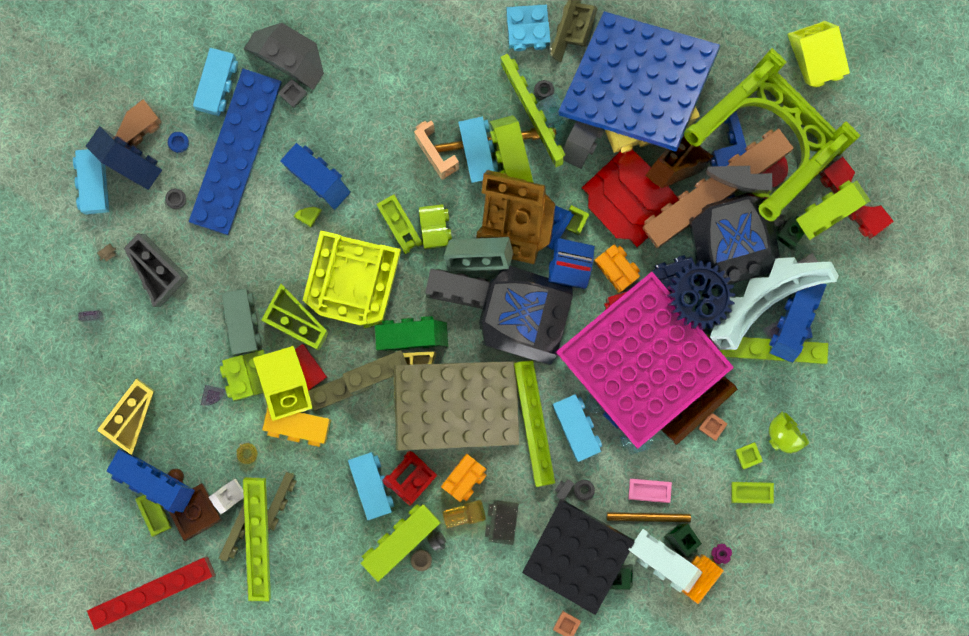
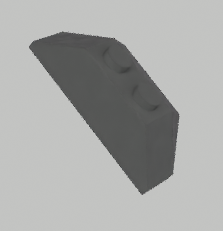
M283 23L254 31L244 47L248 52L314 90L324 74L317 44Z

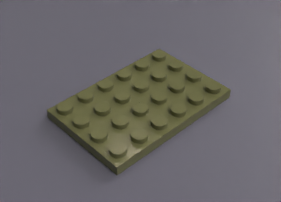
M517 361L394 365L396 450L519 445L518 393L514 363H517Z

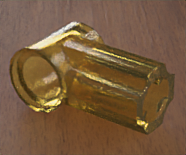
M481 499L465 503L457 508L442 511L447 529L487 520Z

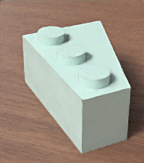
M644 529L635 539L632 548L628 549L638 557L636 562L646 569L648 566L652 567L655 570L653 572L654 575L661 580L669 579L672 582L670 586L680 593L682 590L689 593L703 573Z

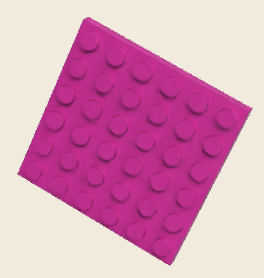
M650 272L556 351V354L636 449L640 448L734 368L708 336L699 329V326L691 329V322L684 326L685 319L677 320L679 313H671L675 309L674 306H668L673 301L672 298L667 297L671 293L653 272Z

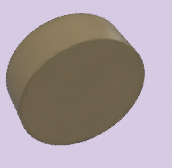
M418 550L412 555L411 565L415 570L425 571L431 566L432 557L427 551Z

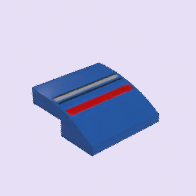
M560 238L554 240V257L549 262L548 282L586 289L592 271L595 246Z

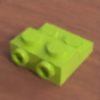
M264 350L222 360L223 365L220 366V372L223 378L227 377L228 385L225 386L228 398L232 397L233 401H238L263 393L253 358L264 355Z

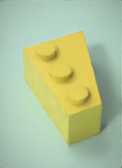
M137 378L97 431L132 455L154 390Z

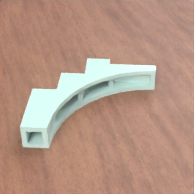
M795 257L776 258L769 277L751 278L743 297L730 298L731 301L735 302L734 305L728 306L732 312L725 313L727 319H720L721 324L714 325L710 335L719 350H736L750 326L776 302L807 287L837 282L839 275L832 262L798 263Z

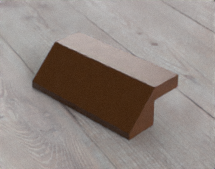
M723 376L664 426L661 431L674 444H679L738 390L737 387Z

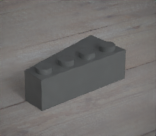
M430 268L425 294L426 298L483 309L490 282L485 278L477 277L473 279L465 274H452L446 270Z

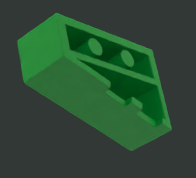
M433 316L421 317V321H414V318L401 319V323H394V320L382 321V325H375L376 350L394 351L410 350L413 348L425 349L435 346L448 347L447 322L434 320Z

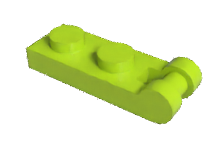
M394 194L376 204L404 254L411 252L410 249L415 246L423 245ZM410 234L412 239L405 242L403 237Z

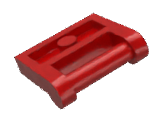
M408 451L404 455L403 461L390 475H386L382 482L410 506L436 478L437 474L415 453ZM410 464H413L416 468L400 485L396 480Z

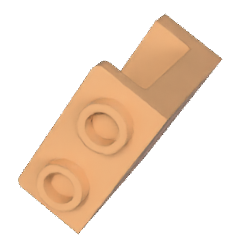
M424 121L416 126L417 130L414 131L415 140L441 180L459 170V161L455 155L443 161L429 140L428 136L435 132L434 123L432 121L428 123Z

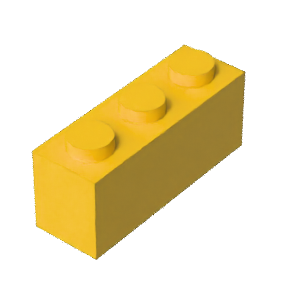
M267 407L262 430L268 431L267 436L279 438L280 434L288 436L287 440L300 442V439L308 440V445L320 447L321 443L326 444L331 419L305 413H296L272 421Z

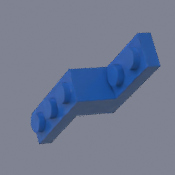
M737 111L724 122V124H728L729 131L727 132L729 143H733V146L714 150L711 153L714 156L710 161L711 167L727 166L730 164L728 160L736 154L741 156L747 152Z

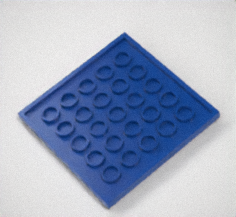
M604 11L561 104L559 116L677 151L720 50V44Z

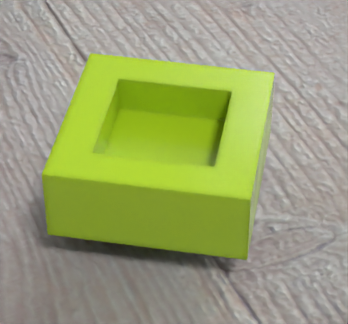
M755 442L735 450L742 469L763 462Z

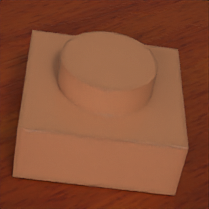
M711 413L698 429L716 441L727 426V423Z
M562 611L553 630L563 636H574L582 621Z

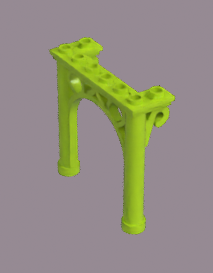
M773 48L754 67L752 73L696 124L690 125L684 131V136L691 145L700 146L734 112L748 106L767 109L778 115L790 126L800 144L801 162L798 169L768 199L760 204L759 212L768 221L776 220L780 216L781 211L837 155L840 156L861 136L847 121L835 130L778 73L787 62ZM764 90L771 92L775 96L776 102L767 100ZM755 91H757V98H749ZM806 132L812 133L817 138L818 144L808 141ZM810 151H817V153H815V154L809 159V157H810Z

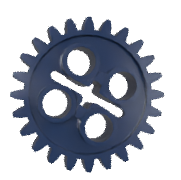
M702 261L697 262V265L692 262L689 263V268L686 265L681 267L682 271L678 270L675 272L678 278L673 277L670 279L674 285L667 287L672 291L667 297L673 300L668 306L675 307L671 313L678 312L677 320L684 318V326L691 322V329L696 328L698 325L700 330L705 329V326L708 329L713 328V323L716 326L720 325V319H727L725 313L732 312L728 306L735 304V302L730 300V297L735 296V294L729 291L734 285L727 284L731 278L727 277L724 279L725 271L717 272L718 265L711 268V262L706 263L704 266ZM694 276L700 279V286L694 284ZM707 279H709V280H710V283H709V285L706 287ZM712 287L718 290L717 297L712 294ZM685 294H687L688 296H690V298H691V303H690V304L685 303V301H684V295H685ZM697 303L695 311L693 312L692 308ZM703 304L709 309L708 315L702 311Z

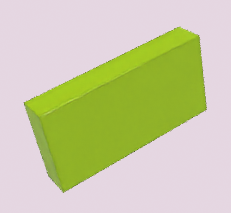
M731 482V503L774 504V483Z
M146 495L135 498L152 537L172 528L162 505L146 499Z

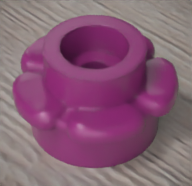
M722 543L714 547L711 552L714 562L717 564H727L731 560V548Z

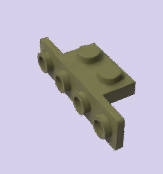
M582 0L567 1L563 8L561 22L557 26L555 40L550 48V55L556 61L562 62L567 44L586 46L598 10L595 6L581 4Z

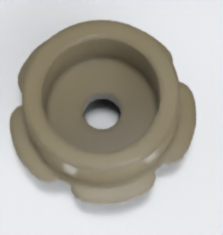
M108 244L97 253L100 257L99 260L104 259L107 262L115 256L114 250H116V247L114 248L111 244Z

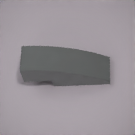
M750 166L707 167L706 175L729 187L753 193L770 194L772 192V173L751 174Z

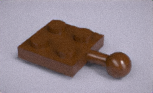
M174 468L168 472V475L183 483L184 474L180 469ZM203 483L192 488L195 492L184 512L175 511L174 514L169 512L185 542L222 521L217 509L209 499L210 495Z

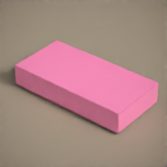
M630 479L628 500L670 503L672 482Z

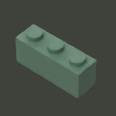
M509 237L449 240L444 258L449 272L509 269L513 250Z
M247 289L221 293L232 355L238 356L259 351V346H262L260 334H256L255 326H258V318L256 313L253 314L251 306L255 305L253 293L249 294Z

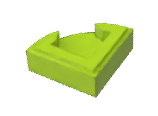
M307 207L297 211L294 217L312 227L322 209Z

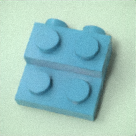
M547 5L506 7L509 49L514 48V51H524L526 47H534L535 50L546 49V46H550Z

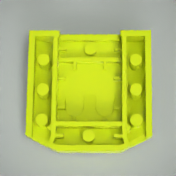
M320 230L302 301L317 314L326 318L360 326L384 321L401 249L364 242Z

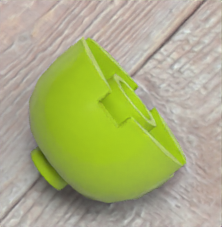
M782 411L771 421L769 425L771 439L769 442L775 450L781 449L785 453H795L805 448L809 444V440L805 433L801 435L797 427L798 424L786 412L783 413Z

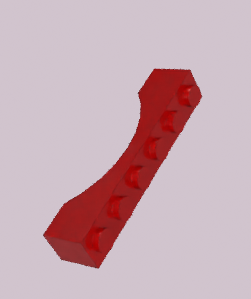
M208 556L203 557L87 610L94 630H97L212 578L216 574Z

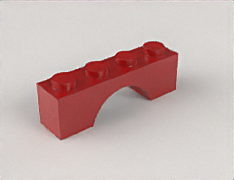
M842 156L819 175L822 177L820 178L822 184L826 188L830 187L833 193L836 194L840 191L839 186L848 180L852 181L855 171ZM864 205L848 216L852 221L855 220L859 224V231L864 237L868 236L869 239L894 222L881 205L875 207Z

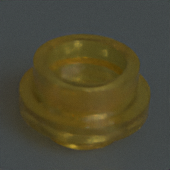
M244 443L239 446L236 454L241 463L251 464L257 459L258 451L254 445ZM245 450L251 451L250 457L246 458L244 456Z

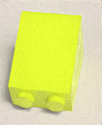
M823 21L787 34L806 84L812 87H820L826 81H837L843 79V75L850 73L839 26Z
M294 346L253 358L272 421L313 409Z

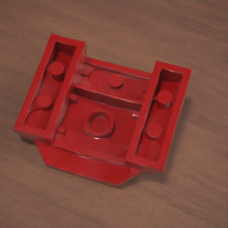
M631 150L626 153L620 151L581 189L588 195V209L616 239H629L636 247H639L648 238L643 231L644 221L652 215L657 217L662 213L661 209L670 202L674 205L679 199L669 186L661 188L645 176L651 167L635 151Z

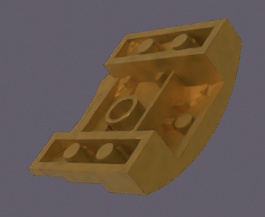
M487 170L483 175L481 192L486 194L482 227L477 231L476 239L509 237L513 250L512 260L535 264L538 251L549 245L551 241L555 203L546 194L545 185L527 182L523 179L509 177L504 173Z

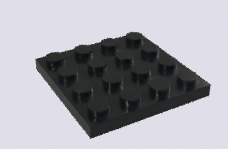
M561 499L522 573L596 615L630 553L628 549L632 548L635 540Z

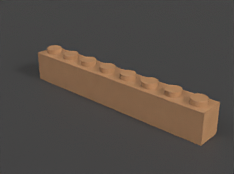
M779 128L774 132L771 129L762 136L763 140L758 144L754 141L745 148L747 152L741 156L736 154L728 160L730 164L727 166H750L751 174H762L791 153L794 148ZM703 178L694 185L696 189L690 193L688 190L678 197L679 201L674 205L670 202L661 209L662 213L657 217L652 215L645 220L643 231L658 249L689 227V219L691 217L695 218L707 204L725 200L739 189L729 187L713 178H709L707 181Z

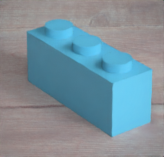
M214 48L209 49L193 103L195 110L220 116L221 111H225L227 100H225L226 92H230L232 88L231 75L236 73L238 61H236L234 54Z
M482 116L459 121L471 182L482 181L483 175L487 170L499 172L497 161H492L491 153L494 152L492 140L488 141L486 133L490 132L488 120H483Z
M88 149L76 150V157H73L74 169H77L75 187L77 190L79 189V197L76 199L78 210L85 215L110 212L105 165Z
M575 394L552 404L576 461L579 462L600 453L602 443L599 436H594L591 428H594L590 416L586 417L583 409L586 407L582 398H577Z
M373 452L348 460L367 520L391 513V508L395 507L392 496H387L386 486L382 482L385 475L380 476L378 468L382 467L378 455L374 456Z

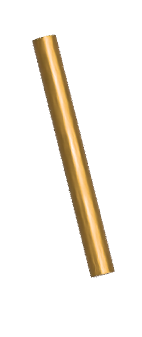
M607 512V521L691 522V514Z

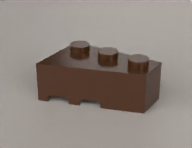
M683 135L677 151L666 149L645 176L654 184L664 188L699 174L714 156L701 146L691 145Z

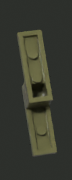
M402 350L343 373V377L309 390L314 411L372 389L374 384L394 377V365H407Z
M290 472L285 473L272 504L267 509L268 533H270V530L274 531L279 522V519L276 517L279 511H284L288 500L285 499L288 491L292 492L296 486L297 481L294 480L296 475ZM244 504L219 556V559L225 562L229 561L230 558H235L239 547H236L239 539L243 540L245 536Z

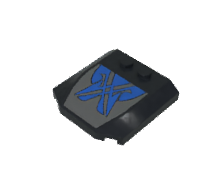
M746 193L707 204L695 218L691 217L689 223L696 262L702 261L703 266L711 262V268L718 265L717 272L725 271L724 279L727 277L731 278L727 282L728 285L771 273L775 259L780 258L775 223L763 218L759 212L760 204L768 199V197L763 198ZM707 279L706 287H707V286L709 285V283H710V280H709V279Z
M509 266V269H502L489 283L479 320V326L482 329L484 339L482 341L483 346L552 365L557 356L556 351L559 350L572 301V287L548 282L549 278L513 266Z

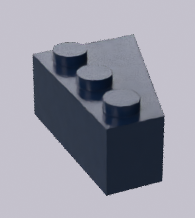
M99 126L86 144L87 149L102 164L147 190L150 189L162 172V169L157 165L158 161L149 154L146 157L139 148L134 145L132 147L129 146L124 139L114 136L101 126Z

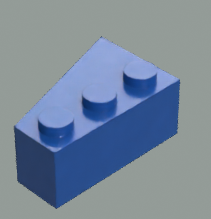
M296 143L280 162L300 181L311 188L320 198L322 197L331 208L336 210L351 193L341 181L342 175L334 168L329 170L327 168L328 164L321 157L317 159L313 157L314 152L306 145L302 148Z

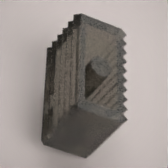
M493 500V504L489 503L487 516H491L490 525L486 524L485 537H489L488 542L507 545L514 544L519 503Z

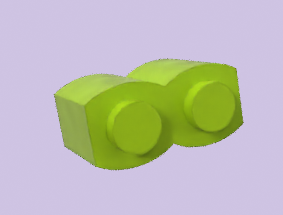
M443 204L419 207L424 250L447 247L449 240H452L451 229L446 228V221H449L448 209H444Z

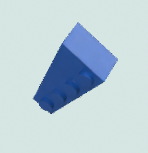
M823 283L795 292L792 299L788 298L784 307L787 310L785 317L781 316L776 326L780 328L778 334H773L769 346H772L770 354L791 363L796 360L802 352V345L809 333L807 328L809 329L816 315L814 311L817 310L827 284Z
M118 449L107 469V472L112 474L111 478L121 484L125 482L129 485V489L139 494L141 492L146 495V499L156 504L159 503L164 506L165 510L173 514L175 511L184 512L195 492L191 487L140 458L129 454L125 450Z

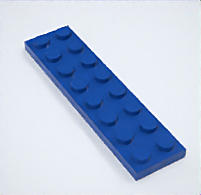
M242 69L189 223L229 235L282 81Z

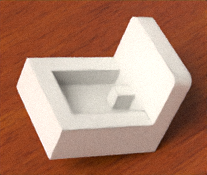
M236 479L222 486L209 496V499L220 515L244 498L243 489Z

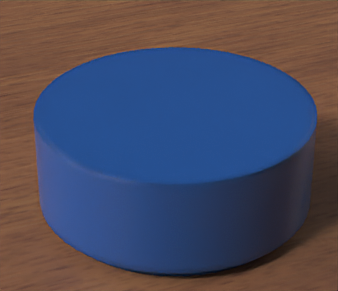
M174 132L168 138V146L173 152L182 153L187 150L189 139L182 132Z

